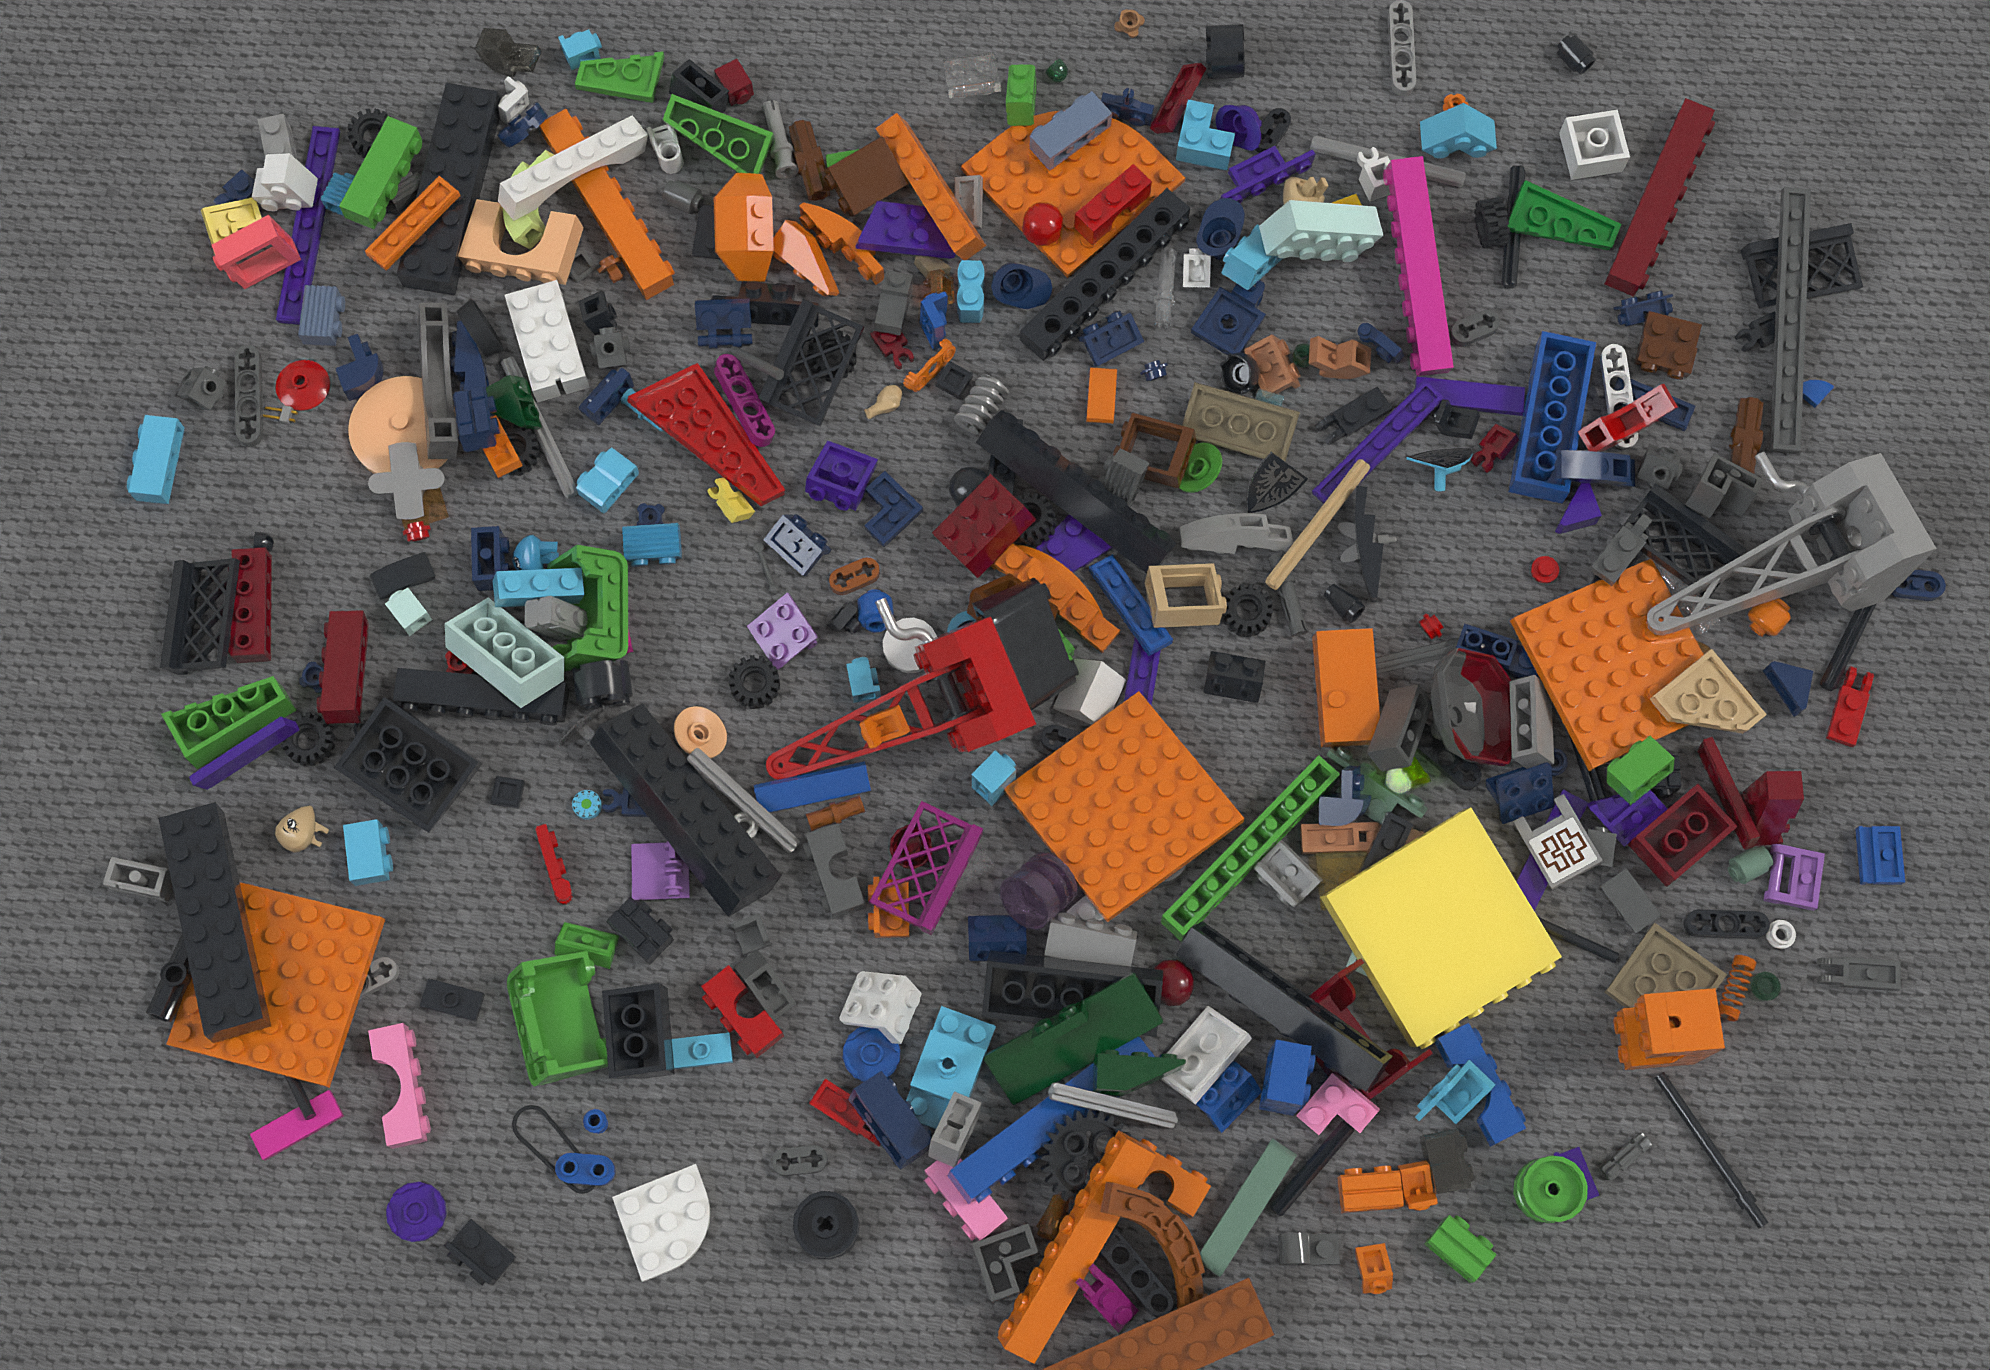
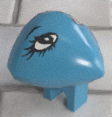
M535 535L524 537L513 552L512 563L515 570L544 569L543 564H548L559 557L557 552L558 542L541 541Z

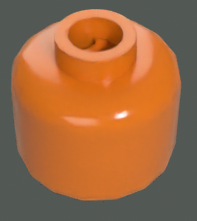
M1780 598L1753 606L1748 612V618L1752 622L1749 627L1761 637L1765 634L1776 636L1791 619L1788 612L1790 607Z

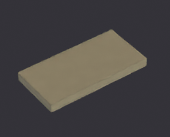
M1194 382L1182 426L1194 429L1196 440L1264 460L1273 453L1285 462L1300 412Z

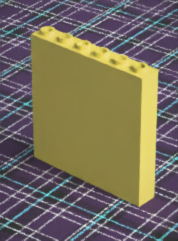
M1471 807L1463 809L1320 897L1357 960L1362 958L1365 962L1361 965L1410 1047L1420 1046L1421 1049L1428 1047L1436 1041L1434 1036L1442 1031L1447 1034L1460 1026L1458 1021L1466 1016L1469 1019L1478 1016L1484 1011L1482 1006L1491 1001L1493 1004L1502 1001L1508 996V990L1515 986L1517 989L1526 986L1532 982V975L1537 972L1544 974L1556 966L1554 962L1562 957Z

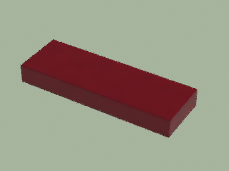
M1202 63L1182 66L1151 124L1150 129L1153 132L1159 134L1174 131L1187 106L1188 100L1191 99L1207 69Z

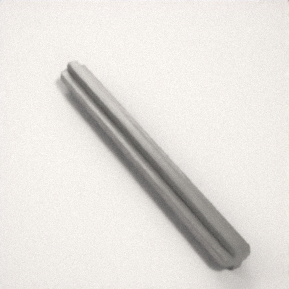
M1320 136L1312 138L1310 150L1354 162H1357L1359 152H1362L1366 159L1372 158L1370 156L1371 149ZM1378 151V159L1388 156L1390 161L1406 158ZM1424 162L1426 179L1456 187L1463 186L1466 177L1465 172Z
M511 356L501 361L506 376L523 377L514 357ZM533 398L534 404L539 411V419L542 428L539 430L533 429V432L565 498H572L578 495L577 486Z

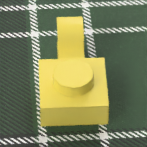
M725 478L715 480L719 489L712 487L707 490L711 498L718 499L716 503L731 523L749 519L755 512L740 491L734 492Z

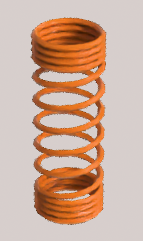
M1744 955L1734 956L1731 964L1734 970L1729 971L1731 976L1727 978L1729 984L1724 986L1726 992L1722 993L1724 999H1721L1719 1001L1721 1005H1718L1720 1017L1723 1014L1729 1015L1726 1018L1729 1021H1738L1741 1011L1724 1005L1722 1001H1731L1739 1006H1742L1743 1003L1727 999L1724 994H1734L1736 997L1743 999L1746 997L1740 993L1731 992L1726 987L1734 986L1739 990L1748 991L1743 986L1732 984L1729 979H1738L1742 983L1750 984V981L1734 977L1731 972H1741L1743 975L1751 977L1753 975L1747 971H1754L1757 964L1754 959ZM1739 964L1745 965L1743 966L1745 971L1737 970L1735 967H1739L1737 966Z

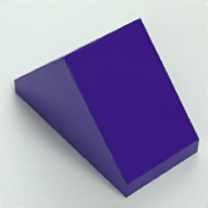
M1580 483L1555 530L1556 533L1562 534L1597 524L1602 515L1590 483Z

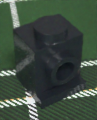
M603 290L578 301L582 320L594 335L600 334L599 329L617 327L615 320L617 318L616 311L611 303L607 304Z

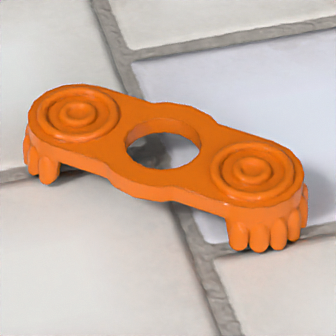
M946 338L940 341L939 345L942 349L929 359L917 374L909 372L904 379V386L914 392L921 390L953 358L956 351L955 346ZM937 362L935 369L929 373L931 366Z

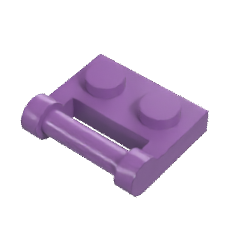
M1772 844L1770 854L1773 855V866H1771L1768 891L1764 892L1763 900L1815 911L1818 908L1825 854L1781 844ZM1784 857L1792 858L1787 894L1780 892Z

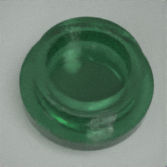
M1761 972L1753 977L1751 990L1758 999L1770 1001L1779 995L1781 984L1774 974Z

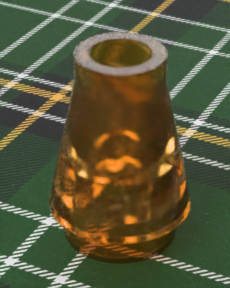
M1052 1195L1050 1203L1036 1225L1039 1228L1038 1236L1049 1241L1055 1240L1060 1231V1223L1067 1215L1069 1200L1064 1201L1060 1195Z

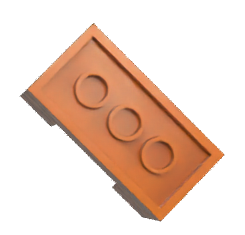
M1716 988L1643 994L1637 998V1003H1635L1633 1008H1623L1617 1012V1017H1614V1030L1616 1034H1620L1621 1046H1618V1058L1620 1063H1624L1625 1070L1693 1065L1725 1048Z

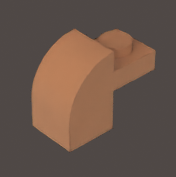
M1319 336L1310 339L1309 364L1320 369V376L1353 379L1370 374V347L1355 340L1336 345Z

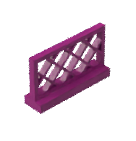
M921 801L869 903L920 928L921 931L932 936L983 835V828L975 824L970 825ZM925 810L935 815L938 825L922 830L919 819L923 811ZM940 818L947 822L942 824ZM917 825L919 831L912 833ZM956 825L964 829L960 839L948 843L943 828ZM940 830L944 844L929 849L924 834ZM921 836L925 850L909 855L906 847L908 840ZM956 845L953 853H951L950 847ZM946 848L950 858L948 863L935 868L930 853ZM903 850H904L906 856L900 858V856H901V854H902V852H903ZM927 855L931 869L916 874L911 860ZM908 861L912 876L896 881L893 872L895 865ZM944 870L940 878H938L937 872ZM934 874L937 883L934 890L922 893L918 878ZM891 875L893 882L887 883ZM914 880L919 895L902 899L898 885ZM895 886L899 901L886 904L878 900L884 889ZM930 896V898H929V900H928V902H927V904H926V903H925V900H924V897ZM920 899L924 910L920 918L916 919L907 914L904 904ZM901 905L903 912L894 907Z

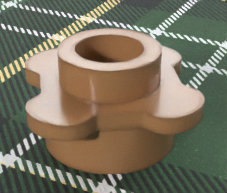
M1126 9L1121 11L1120 19L1115 23L1114 28L1117 32L1127 33L1129 37L1134 38L1138 36V29L1144 24L1145 19L1136 11Z

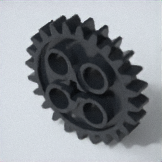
M1087 1108L1084 1116L1081 1115L1080 1111L1074 1110V1119L1064 1114L1063 1125L1055 1121L1053 1122L1057 1130L1055 1134L1048 1131L1045 1133L1051 1139L1050 1143H1041V1146L1048 1150L1046 1154L1039 1155L1040 1159L1047 1161V1164L1042 1166L1040 1170L1042 1172H1050L1045 1182L1048 1184L1055 1182L1052 1192L1057 1194L1063 1190L1061 1199L1067 1201L1072 1196V1204L1074 1205L1078 1192L1087 1185L1085 1184L1087 1170L1090 1177L1092 1168L1095 1164L1100 1163L1105 1154V1149L1098 1150L1097 1148L1098 1138L1102 1135H1107L1110 1140L1124 1126L1121 1122L1113 1125L1115 1118L1113 1115L1109 1114L1104 1119V1112L1101 1110L1097 1111L1094 1117L1092 1110ZM1087 1131L1091 1132V1135L1089 1137V1145L1086 1139ZM1123 1132L1128 1136H1131L1129 1132ZM1072 1135H1078L1080 1139L1079 1146L1074 1150H1069L1067 1146L1068 1139ZM1089 1152L1093 1154V1159H1089L1087 1164L1082 1160V1157L1087 1156ZM1077 1165L1079 1167V1175L1074 1180H1068L1067 1170L1069 1167Z

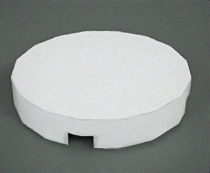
M903 618L896 622L901 629L923 628L933 638L937 637L933 628L923 620ZM887 630L883 639V652L888 663L905 673H917L924 670V668L921 670L918 668L913 654L917 653L915 647L923 642L919 639L898 640L891 636Z

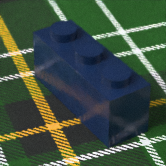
M880 1071L853 1089L848 1098L849 1102L900 1170L928 1152L932 1139L931 1131L925 1124L919 1122L913 1107L908 1101L902 1099L897 1092L896 1084L891 1078L886 1077Z

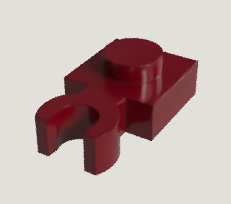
M879 331L870 333V337L884 357L890 354L893 355V362L897 369H902V364L899 361V358L902 356L908 357L910 362L914 361L913 353L909 349L903 348V346L908 344V340L902 332L901 335Z
M1495 424L1479 443L1483 450L1476 452L1472 456V464L1477 467L1482 461H1485L1481 467L1484 472L1488 473L1492 470L1496 457L1503 460L1519 441L1518 436L1510 430Z

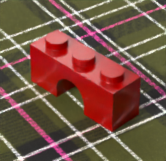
M1132 164L1075 213L1074 229L1093 246L1112 229L1114 220L1123 210L1127 208L1132 212L1150 197L1152 181Z
M729 965L701 986L706 993L702 996V999L711 1010L717 1007L723 1017L719 1020L729 1033L735 1030L741 1039L737 1043L747 1056L753 1053L758 1058L784 1037L783 1032L765 1010L753 1018H743L737 1014L736 1007L738 1001L749 991Z

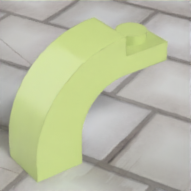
M545 150L531 165L522 161L511 177L554 156V154ZM503 208L504 223L510 236L515 242L531 250L542 239L546 228L540 219L538 208L515 221L512 220Z

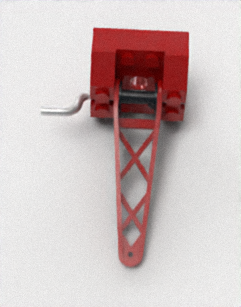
M886 598L876 601L875 604L891 636L903 641L919 639L923 642L915 647L917 653L913 654L918 668L920 670L924 668L925 674L774 752L766 761V769L769 775L778 780L793 777L932 735L948 728L950 732L947 733V737L953 749L958 748L959 752H969L1036 725L992 618L987 617L970 622L933 638L923 628L901 629L896 624ZM936 680L948 709L943 713L942 722L934 724L918 684L925 681L929 683ZM956 682H961L964 687L965 693L962 696ZM906 691L922 725V728L908 725L911 731L906 735L882 742L873 749L869 748L867 742L864 747L852 751L827 746L841 724L850 719L862 722L868 716L860 714L893 697L895 698L889 708L897 706ZM828 731L821 744L808 742ZM799 746L817 750L808 765L790 761ZM823 752L836 754V756L818 761Z

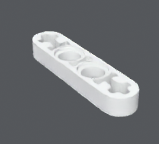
M1618 344L1608 345L1600 355L1608 415L1614 413L1613 409L1616 404L1623 403L1627 406L1633 402L1627 355L1625 349ZM1610 351H1614V354L1619 355L1620 358L1616 361V371L1608 373L1607 370L1611 371L1613 364L1612 360L1606 359V357L1609 356ZM1613 377L1622 378L1625 383L1624 388L1620 391L1613 390L1609 384L1610 379ZM1638 433L1628 440V444L1622 441L1615 446L1622 450L1632 448L1638 440Z

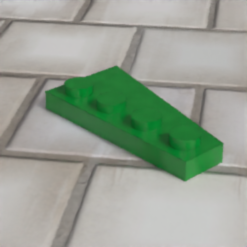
M1526 180L1520 187L1508 217L1510 232L1603 250H1610L1613 247L1622 225Z

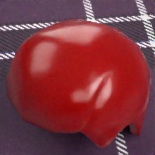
M1039 202L1027 209L1023 218L1022 231L1029 242L1038 246H1048L1060 238L1063 228V216L1059 208L1050 203Z

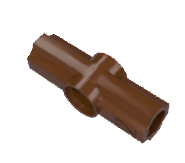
M805 120L795 121L794 124L789 126V134L795 150L794 158L798 165V173L802 175L808 200L818 201L825 199L827 196H830V188L824 180L825 164L821 148L817 146L811 122Z
M1748 397L1741 398L1738 401L1736 422L1730 434V437H1733L1732 445H1729V449H1732L1730 462L1755 474V456L1760 451L1763 440V430H1760L1764 402H1761L1758 398Z

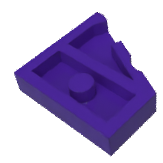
M1651 790L1632 805L1619 794L1587 804L1589 809L1611 833L1617 834L1616 838L1624 847L1667 810L1665 805Z

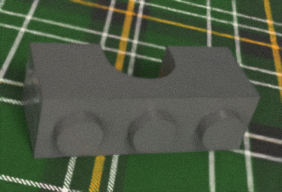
M839 824L806 833L808 842L804 843L803 847L807 859H814L817 869L811 871L816 886H823L825 896L820 898L825 913L831 912L833 919L865 909V902L856 876L841 880L835 878L830 872L835 860L848 855Z

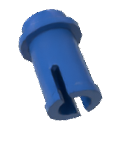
M593 1109L585 1114L583 1124L589 1132L599 1134L607 1129L608 1120L604 1112ZM600 1118L599 1124L593 1126L594 1120Z

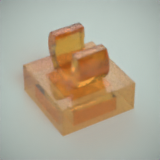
M941 269L930 271L931 279L925 280L923 285L931 288V292L924 294V298L932 293L940 294L946 292L948 296L947 304L954 303V278Z

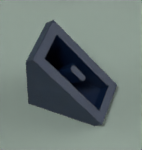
M1776 661L1770 663L1763 670V673L1794 717L1798 716L1807 708L1813 671Z

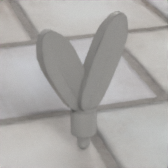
M1350 522L1339 523L1337 526L1338 531L1345 537L1356 541L1355 524ZM1373 534V542L1384 543L1383 546L1397 541L1396 537H1389L1388 534ZM1356 544L1343 552L1340 558L1341 562L1350 563L1359 559Z

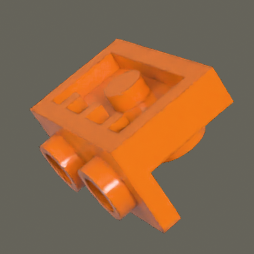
M873 877V885H868V902L881 880L879 877ZM888 879L887 883L893 882V880ZM909 882L899 884L898 887L902 899L909 898ZM895 886L884 889L878 900L886 904L899 901ZM906 903L904 905L909 915V903ZM901 905L894 907L903 912ZM874 906V913H868V929L874 930L875 938L909 937L908 922Z

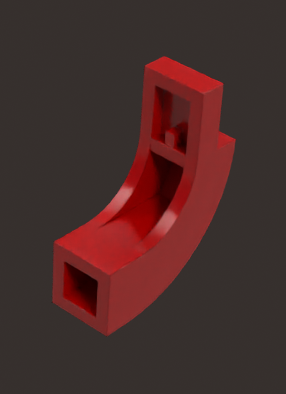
M1661 384L1627 406L1598 418L1577 432L1589 451L1602 452L1651 426L1658 419L1678 408L1665 384Z

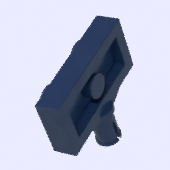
M1126 88L1123 91V96L1103 92L1101 102L1110 110L1113 119L1128 120L1135 126H1150L1154 105L1134 99V91L1132 89L1129 93V88Z

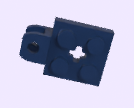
M1259 280L1249 290L1236 284L1232 293L1220 287L1192 327L1191 333L1226 355L1242 353L1266 316L1265 313L1257 309L1263 298L1264 282ZM1229 318L1233 319L1234 328H1223L1222 320L1228 321Z

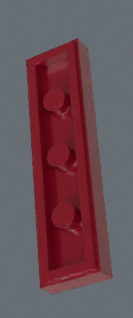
M1713 737L1703 739L1697 751L1727 816L1738 826L1734 831L1744 850L1753 848L1760 835Z

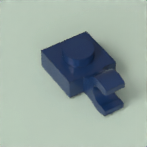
M241 169L222 187L225 193L218 195L213 202L216 205L252 198L255 180Z

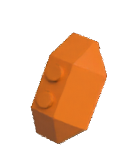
M735 173L714 197L715 252L734 274L733 276L737 281L765 282L774 251L772 195L762 174Z

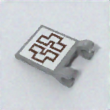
M1564 794L1554 799L1562 815L1532 831L1523 816L1513 821L1552 890L1603 862Z

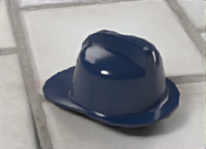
M1221 198L1207 208L1196 241L1198 248L1204 254L1214 256L1216 260H1221L1231 247L1234 249L1237 247L1245 220L1244 209L1238 201L1231 198Z
M1007 263L993 272L992 293L998 301L1022 309H1031L1044 305L1051 296V280L1046 273L1039 269L1018 263Z

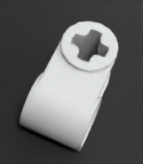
M667 124L653 129L651 127L646 128L653 151L656 152L662 170L669 174L679 172L684 162L676 131ZM669 156H675L671 159H666Z

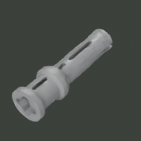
M773 100L774 107H772L771 101H767L762 105L768 130L774 134L770 154L776 164L775 175L780 179L794 177L799 172V169L793 160V146L787 141L779 103Z

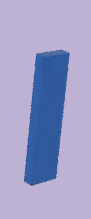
M1113 554L1089 566L1090 574L1148 656L1172 644L1173 638L1165 627L1154 628L1148 603Z
M865 761L754 785L757 802L768 812L871 791Z

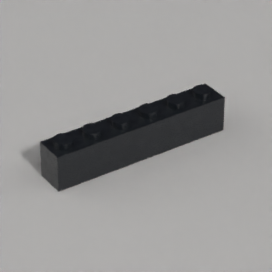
M398 668L393 701L409 713H416L418 709H425L433 715H445L447 711L456 712L457 716L463 718H472L473 714H480L489 720H501L502 716L512 717V720L515 722L528 723L529 719L540 720L541 724L554 726L557 725V722H565L569 688L566 683L561 682L520 708L480 675Z

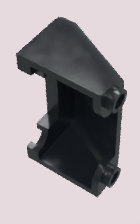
M1031 578L972 603L977 617L981 616V619L992 618L1031 711L1076 683L1075 676L1079 675L1075 662L1069 660L1048 602V599H1051L1049 589L1045 583L1040 584L1036 578Z

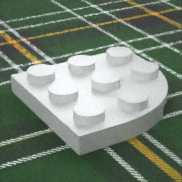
M696 1164L612 1197L642 1282L680 1267L700 1248L710 1223V1204Z

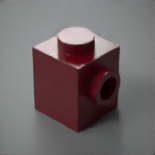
M737 58L714 70L716 81L729 90L727 101L730 106L744 104L754 95L752 82Z

